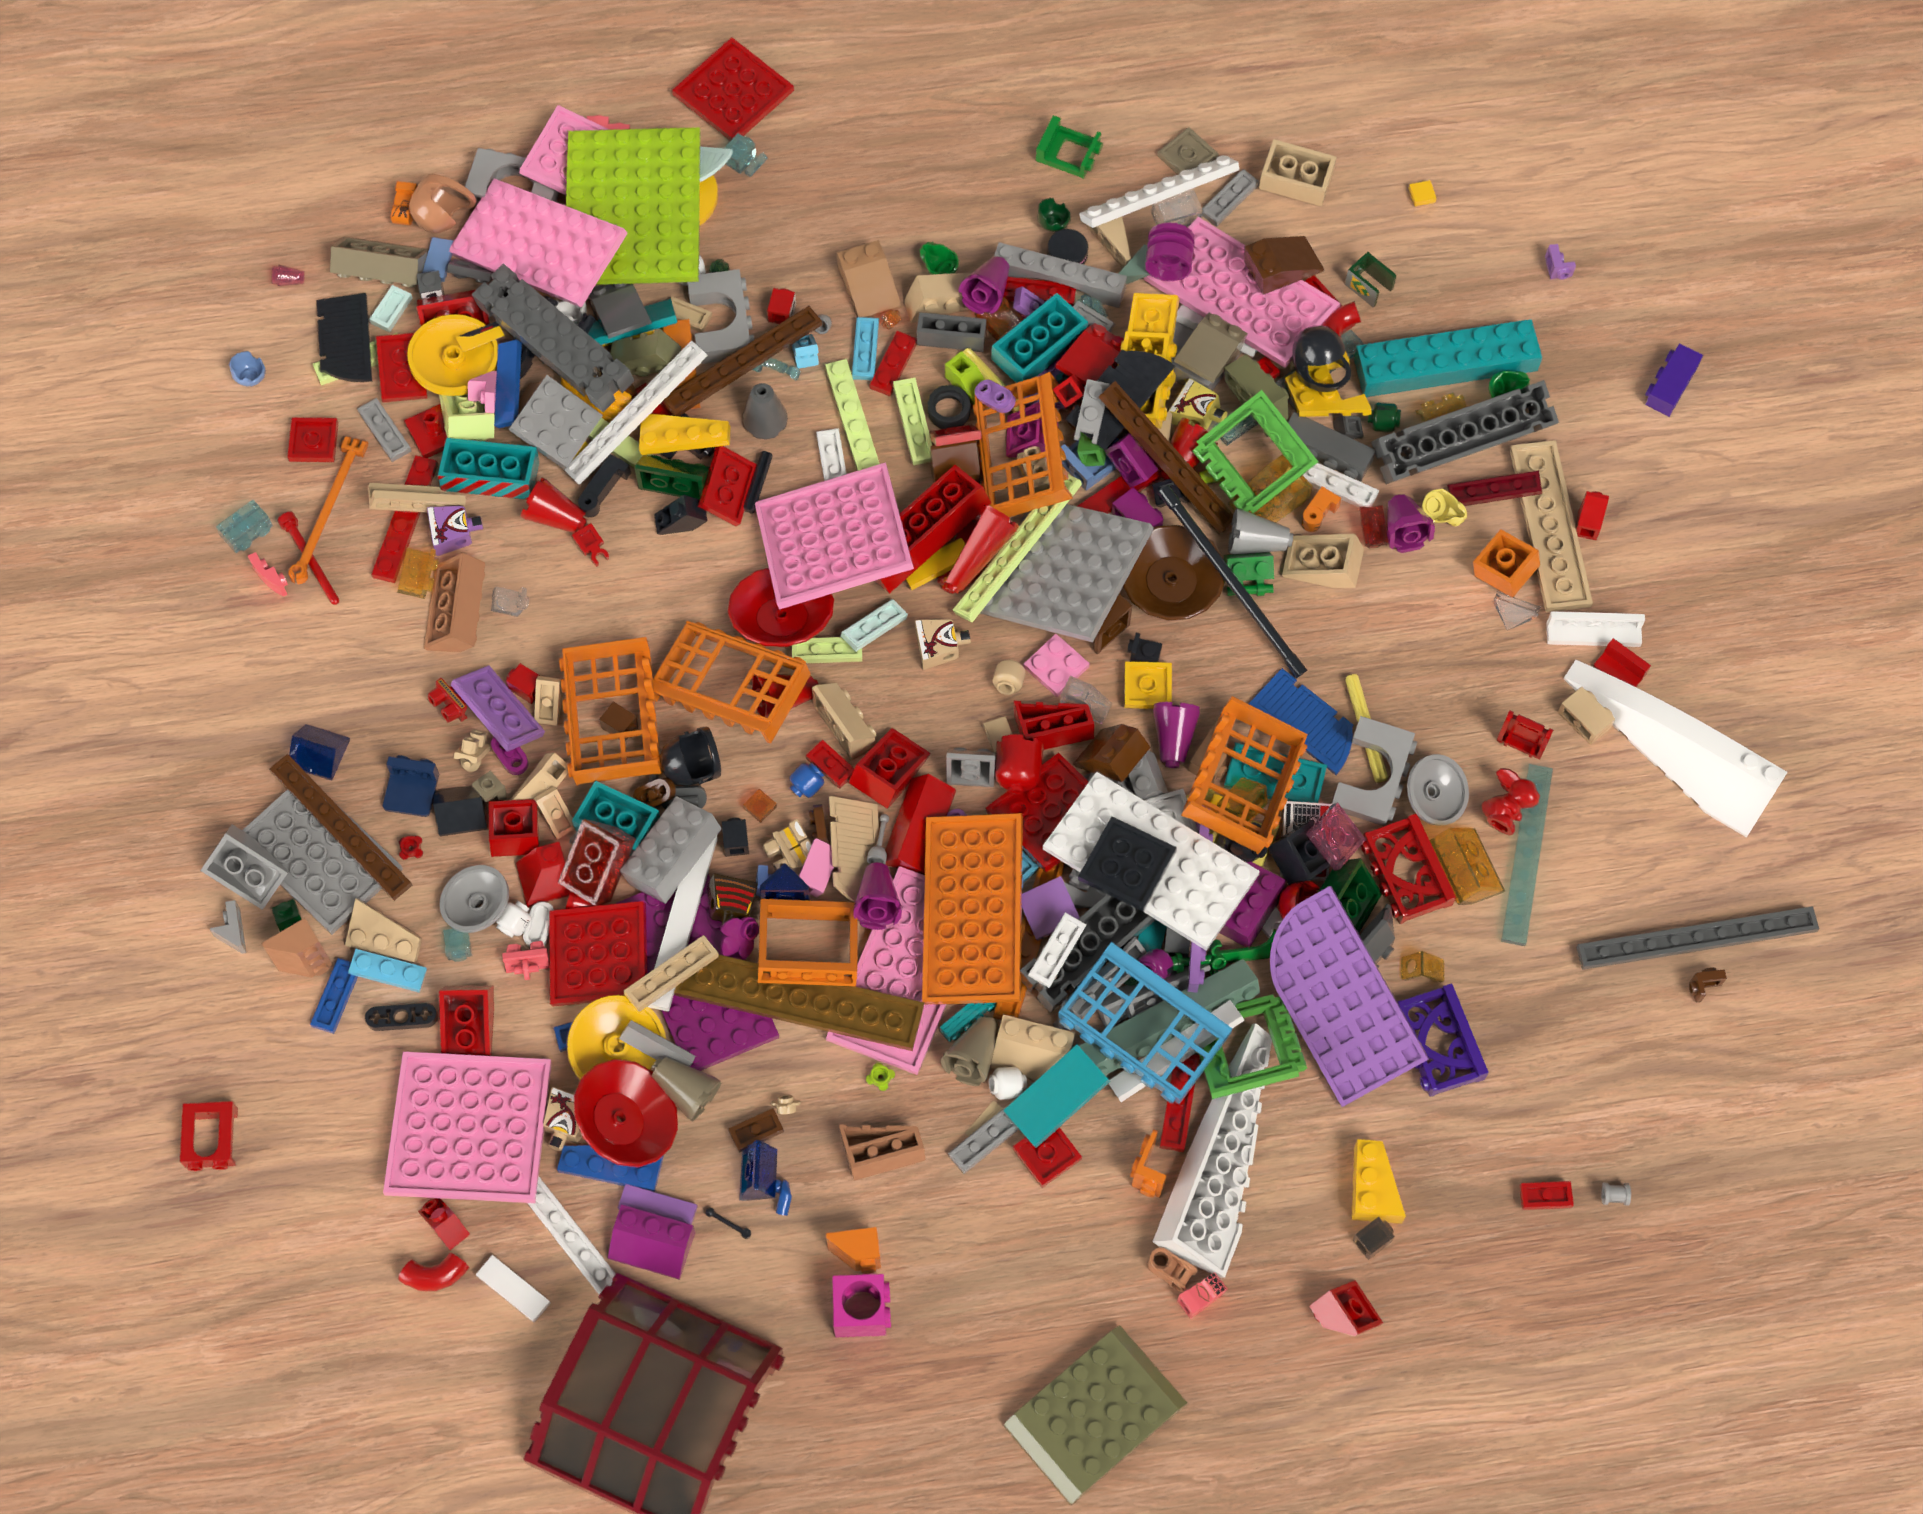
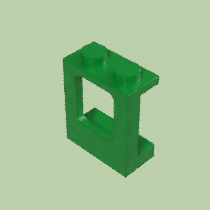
M1053 115L1036 148V161L1084 179L1087 171L1091 172L1093 169L1095 155H1099L1102 150L1101 132L1097 131L1095 137L1088 136L1061 126V118ZM1069 141L1088 148L1081 167L1057 158L1064 142Z

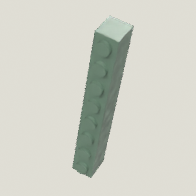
M1244 959L1204 979L1203 985L1199 984L1197 992H1187L1188 988L1181 992L1211 1013L1229 1000L1236 1006L1237 1003L1253 999L1260 993L1258 978ZM1164 1000L1113 1027L1106 1038L1136 1059L1146 1056L1180 1011ZM1184 1015L1174 1029L1181 1033L1196 1022ZM1170 1033V1035L1167 1037L1164 1043H1166L1175 1036ZM1085 1042L1079 1046L1105 1076L1118 1068H1122L1120 1061L1114 1057L1111 1060L1100 1052L1101 1048L1095 1043L1090 1045Z

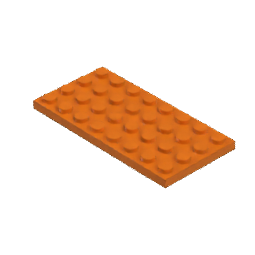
M1021 813L926 817L922 1002H924V1005L1021 1002L1023 816Z

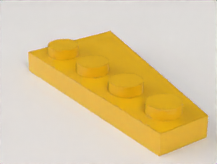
M649 414L641 422L639 451L641 455L730 445L731 426L728 421Z

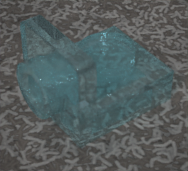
M455 929L443 930L446 946L445 954L448 960L459 962L473 956L469 933L459 932Z

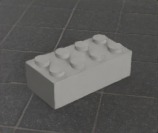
M676 796L621 868L620 872L630 886L666 904L678 885L690 872L722 828L713 814Z

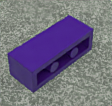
M1680 343L1675 351L1671 349L1665 359V362H1667L1666 367L1661 366L1655 376L1658 381L1656 384L1651 383L1645 394L1648 396L1645 405L1670 417L1699 367L1703 355Z

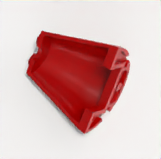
M989 505L982 506L979 514L960 530L954 541L962 538L965 546L952 570L939 576L937 583L942 585L941 589L950 594L962 592L1017 532L1019 525L1014 521H1010L1008 516Z

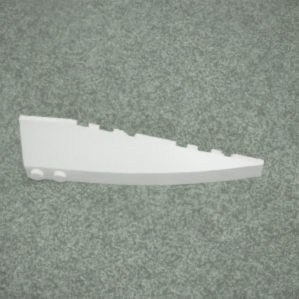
M1575 660L1564 677V680L1575 691L1583 687L1586 691L1592 692L1597 701L1612 712L1615 718L1612 726L1618 731L1621 730L1628 737L1627 740L1651 763L1659 766L1666 773L1665 776L1669 780L1676 782L1688 798L1694 799L1704 813L1745 837L1748 836L1787 774V771L1694 717L1585 663Z
M1256 1023L1250 1027L1229 1065L1231 1077L1263 1070L1264 1067H1268L1272 1039L1270 1034ZM1265 1086L1212 1099L1185 1158L1153 1240L1159 1247L1167 1249L1179 1258L1212 1274L1216 1272L1218 1277L1221 1278L1226 1276L1242 1233L1243 1224L1237 1223L1239 1212H1245L1246 1202L1241 1200L1244 1188H1249L1250 1178L1247 1171L1248 1166L1253 1163L1258 1132L1256 1118L1257 1114L1261 1113L1262 1103L1259 1102L1261 1089H1264Z

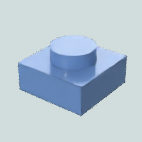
M758 865L756 896H765L767 888L771 889L772 874H768V866Z

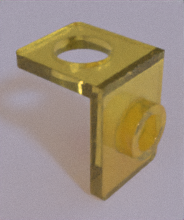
M1424 951L1401 958V979L1406 981L1424 976L1440 983L1444 982V959ZM1415 960L1416 967L1413 972L1409 973L1407 970L1410 961Z

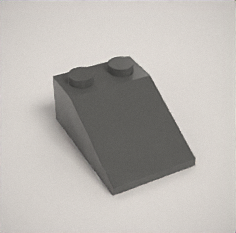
M634 284L599 285L594 287L588 296L594 316L608 338L651 324Z

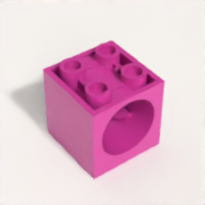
M884 1274L833 1276L835 1338L886 1336V1328H891L890 1307H885V1303H890L889 1282L884 1281ZM859 1292L870 1293L876 1300L880 1301L879 1310L870 1318L864 1320L855 1319L849 1313L847 1314L844 1310V1305L854 1294Z

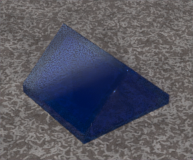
M305 724L292 735L289 756L306 773L332 781L350 742V738Z
M786 863L760 885L761 899L811 901L809 886Z
M755 1140L742 1152L739 1201L772 1199L776 1197L778 1149L763 1141Z

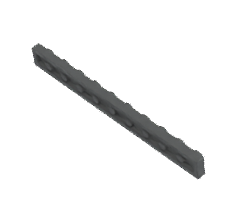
M1812 906L1578 944L1576 948L1581 968L1585 970L1814 933L1819 930V925Z

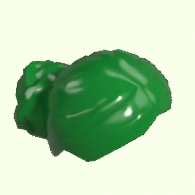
M927 242L921 246L920 257L931 275L955 274L958 270L959 258L948 247L934 242Z
M1521 371L1497 372L1489 382L1491 398L1529 386L1530 379L1528 374Z

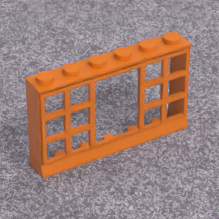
M1051 372L1004 386V388L1011 391L1015 399H1018L1014 407L1019 406L1020 419L1006 423L1005 413H999L1000 425L987 428L986 416L997 413V411L992 408L985 410L989 407L981 403L976 395H974L975 404H973V411L977 417L975 427L981 431L982 439H979L980 442L977 443L982 459L979 462V466L984 477L981 485L992 502L989 506L1008 517L1073 499L1064 482L1069 479V476L1062 466V461L1066 460V455L1060 447L1059 441H1063L1064 437L1057 426V422L1061 421V415L1055 408V403L1059 402V398L1053 391V388L1058 386V382ZM1038 393L1037 395L1024 398L1025 396H1029V395ZM1039 400L1041 412L1026 417L1024 404ZM1042 419L1045 443L1044 452L992 467L988 434ZM1046 457L1048 470L1033 474L1031 461ZM1026 463L1027 476L1012 480L1011 467ZM1006 469L1007 482L994 485L993 473ZM1049 476L1050 489L1035 493L1033 480ZM1028 482L1030 495L1015 499L1013 486ZM1008 488L1009 501L996 504L995 491Z
M686 621L680 635L653 678L655 702H657L660 696H662L665 702L671 706H674L676 701L680 702L690 713H693L697 708L709 720H713L716 715L721 717L723 722L729 727H733L735 723H738L746 733L751 735L755 730L760 731L766 742L771 744L811 673L806 662L799 657L792 658L786 656L780 650L772 651L766 649L761 644L749 643L740 636H729L720 629H709L700 622L692 623ZM699 636L694 647L690 646L695 637ZM704 639L718 643L712 653L699 649ZM723 645L757 657L730 704L696 692ZM689 651L690 653L688 657L686 658L683 665H681L680 662L682 661L686 652ZM696 654L709 658L701 672L688 667ZM763 659L776 664L771 674L757 670ZM781 666L795 670L789 681L776 677ZM676 669H678L679 672L677 673L673 682L670 683L669 681L671 677L673 676ZM685 672L698 676L691 690L678 686ZM753 675L767 679L760 692L746 688ZM772 682L786 686L779 699L765 695ZM743 693L756 697L749 711L736 707ZM762 700L775 704L768 718L755 714Z
M647 637L562 648L563 657L559 658L560 670L564 672V678L561 679V688L563 693L566 692V699L562 700L564 714L568 716V720L564 721L565 733L569 735L570 741L566 742L567 755L571 756V763L567 764L569 777H573L576 786L595 782V780L606 781L641 775L662 774L651 655ZM635 654L636 668L619 670L618 656ZM613 657L614 671L597 673L596 659ZM591 660L592 674L575 676L574 662ZM637 674L638 688L621 690L619 676ZM615 678L616 691L598 693L597 679ZM592 680L593 694L576 696L575 682ZM638 693L642 730L580 738L577 702ZM642 735L643 750L626 752L625 738ZM620 739L621 753L604 755L603 741ZM598 743L599 756L581 758L580 744ZM644 756L643 762L627 764V758ZM622 759L621 765L605 767L604 761ZM599 762L600 768L582 770V764Z
M1231 696L1222 709L1181 816L1192 819L1259 854L1264 847L1268 848L1274 838L1271 832L1273 829H1276L1281 819L1278 813L1283 810L1287 803L1285 794L1289 793L1294 784V780L1291 778L1292 775L1297 773L1301 765L1298 759L1306 751L1307 744H1305V740L1308 734ZM1236 719L1251 726L1247 737L1232 730ZM1255 729L1271 736L1267 747L1252 740ZM1229 735L1244 742L1241 754L1225 747ZM1275 739L1291 746L1287 757L1272 750ZM1249 745L1264 752L1261 764L1245 757ZM1223 752L1278 780L1267 810L1211 782ZM1269 755L1284 763L1281 774L1265 767ZM1209 788L1224 795L1220 807L1204 800ZM1229 798L1244 805L1241 817L1225 810ZM1249 808L1265 816L1261 828L1245 820Z

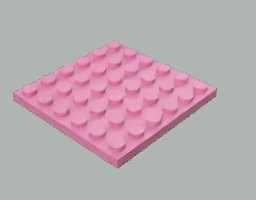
M886 462L755 503L779 609L914 569Z
M403 1052L383 1190L384 1195L536 1203L544 1134L543 1123L547 1108L552 1065L551 1059Z

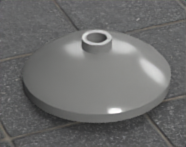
M1440 754L1429 755L1416 762L1410 771L1407 782L1408 798L1413 810L1423 821L1431 825L1443 826L1455 822L1462 816L1469 799V787L1463 770L1454 760Z
M475 865L461 870L448 881L441 894L440 912L443 919L451 928L459 932L473 933L486 929L499 919L507 906L509 899L508 883L498 870L490 866Z

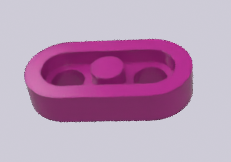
M492 738V750L507 772L512 775L523 774L527 770L529 763L521 747L519 746L506 752L505 749L500 748L501 744L496 738ZM515 762L521 763L518 767L513 766Z

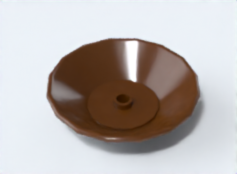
M1167 525L1153 528L1150 537L1123 585V589L1131 602L1146 614L1167 621L1185 620L1207 611L1220 597L1225 581L1184 526ZM1208 539V540L1211 542V544L1214 546V548L1217 550V552L1220 554V552L1218 551V549H1217V547L1215 546L1214 542H1212L1210 539ZM1172 577L1175 579V581L1171 582L1168 580V578Z

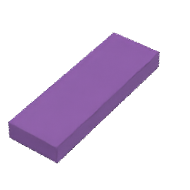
M625 1184L618 1210L622 1204L692 1225L698 1206L694 1203Z

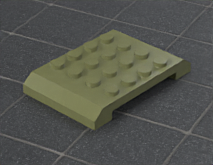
M1119 1325L1013 1414L1004 1424V1427L1072 1506L1095 1483L1165 1422L1172 1419L1188 1403Z

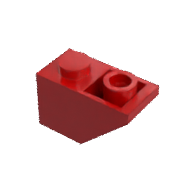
M1586 491L1575 525L1578 537L1597 540L1609 501L1608 495L1598 491Z
M441 1198L427 1201L423 1208L418 1211L449 1250H452L470 1235L454 1212Z

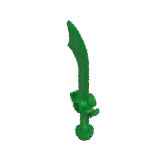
M1273 928L1271 937L1265 943L1255 947L1220 950L1218 948L1222 946L1220 940H1214L1209 946L1205 962L1201 961L1200 965L1209 964L1211 968L1209 972L1213 975L1218 970L1223 969L1226 963H1234L1242 959L1244 961L1270 958L1272 942L1277 929ZM1175 953L1174 956H1171L1173 962L1172 971L1181 973L1184 971V967L1189 966L1190 957L1184 958L1181 953Z

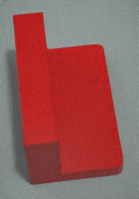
M1613 638L1593 667L1637 687L1647 675L1651 665Z

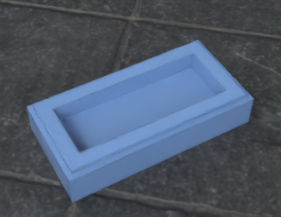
M432 237L422 273L439 270L441 280L445 282L448 263H450L452 257L449 249L454 240Z

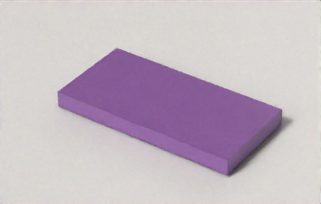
M489 665L452 680L451 686L506 752L543 737L544 729Z

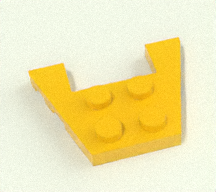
M1345 351L1343 357L1349 363V357ZM1336 362L1322 366L1308 365V372L1315 382L1334 384L1329 370L1342 366ZM1296 372L1285 378L1286 387L1299 417L1329 416V413H1342L1343 416H1351V413H1363V416L1371 415V407L1365 394L1342 400L1338 390L1320 392L1305 386L1299 381Z

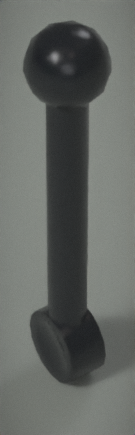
M711 1207L705 1210L707 1217H714L741 1233L744 1239L751 1237L750 1229H742L715 1213V1210Z

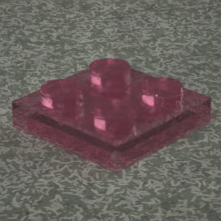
M1339 803L1332 804L1306 833L1334 871L1341 869L1366 840Z

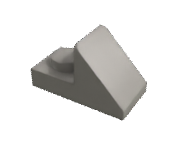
M235 900L225 902L226 911H223L225 925L210 928V931L215 938L241 954L247 953L240 907Z

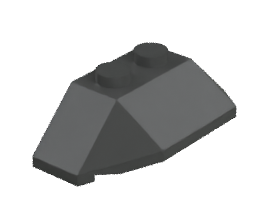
M1389 904L1385 905L1359 935L1378 968L1379 965L1377 963L1382 958L1386 960L1394 951L1392 945L1395 940L1392 910Z

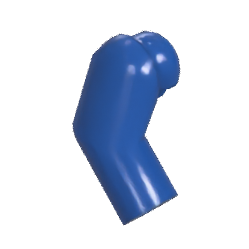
M776 1179L772 1188L773 1192L780 1193L776 1214L788 1216L792 1199L790 1185L786 1180Z

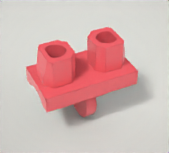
M542 941L532 942L530 950L522 951L521 946L518 944H510L507 946L506 953H503L506 973L524 974L525 980L531 979L530 973L539 972V969L550 968L547 948H544Z

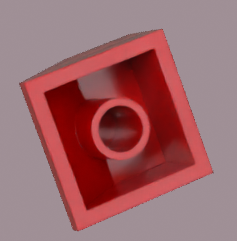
M534 799L489 802L491 857L527 855L539 847L538 807Z

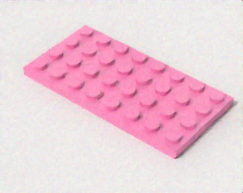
M493 179L487 188L485 197L480 199L451 245L449 252L455 257L495 272L504 263L516 273L519 281L523 279L536 290L582 307L628 233L624 228L500 180Z
M1200 217L1188 227L1195 235L1192 271L1189 276L1178 281H1163L1151 275L1144 277L1146 282L1165 294L1178 295L1181 304L1202 317H1205L1210 312L1220 316L1224 321L1240 327L1248 333L1244 343L1284 368L1293 360L1292 349L1295 337L1299 332L1313 325L1321 326L1340 307L1339 302L1303 280L1263 295L1244 262L1245 245Z
M899 866L893 882L902 906L901 919L895 925L893 923L886 925V929H872L857 964L855 987L922 1002L925 875ZM947 1004L924 1005L913 1051L828 1032L826 1041L918 1075Z

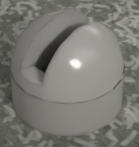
M820 314L818 317L822 320V326L815 329V331L825 334L831 328L832 321L828 315Z

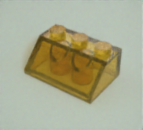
M1449 827L1430 840L1454 891L1455 901L1458 905H1472L1505 892L1475 828Z

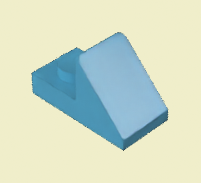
M813 334L806 335L792 344L797 368H806L819 364L818 346Z

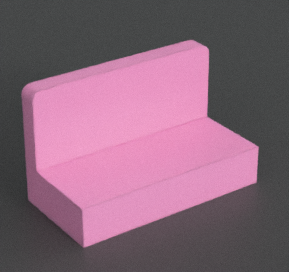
M819 839L813 840L797 879L799 883L809 887L810 891L808 894L816 898L824 893L834 869L832 866L831 845Z

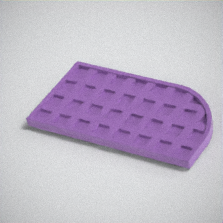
M1332 886L1323 889L1292 908L1280 923L1272 942L1270 953L1272 981L1341 1106L1344 1107L1429 1060V1057Z

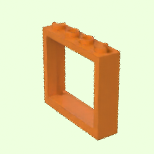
M761 899L758 983L856 986L858 918L855 919L853 916L855 902ZM767 918L850 921L849 963L766 960Z

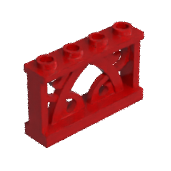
M1416 813L1408 816L1406 819L1370 832L1367 831L1363 834L1360 842L1364 855L1368 854L1371 861V871L1374 876H1378L1381 883L1379 884L1380 891L1384 897L1388 898L1391 904L1392 917L1394 919L1397 918L1399 924L1435 910L1453 906L1456 896ZM1405 829L1408 831L1399 841L1392 835ZM1380 838L1390 840L1395 846L1392 848L1389 844L1382 843L1386 851L1380 852L1377 850L1375 842ZM1405 846L1408 851H1410L1411 847H1415L1417 854L1412 855L1404 849ZM1400 853L1406 859L1422 862L1424 865L1416 875L1415 884L1393 874L1394 865ZM1382 860H1387L1386 866L1384 865ZM1428 875L1431 881H1423L1424 886H1422L1421 876ZM1413 894L1418 895L1416 907L1410 909L1403 906L1401 902L1402 897H1408L1410 903L1413 899ZM1423 896L1439 897L1437 900L1423 904Z

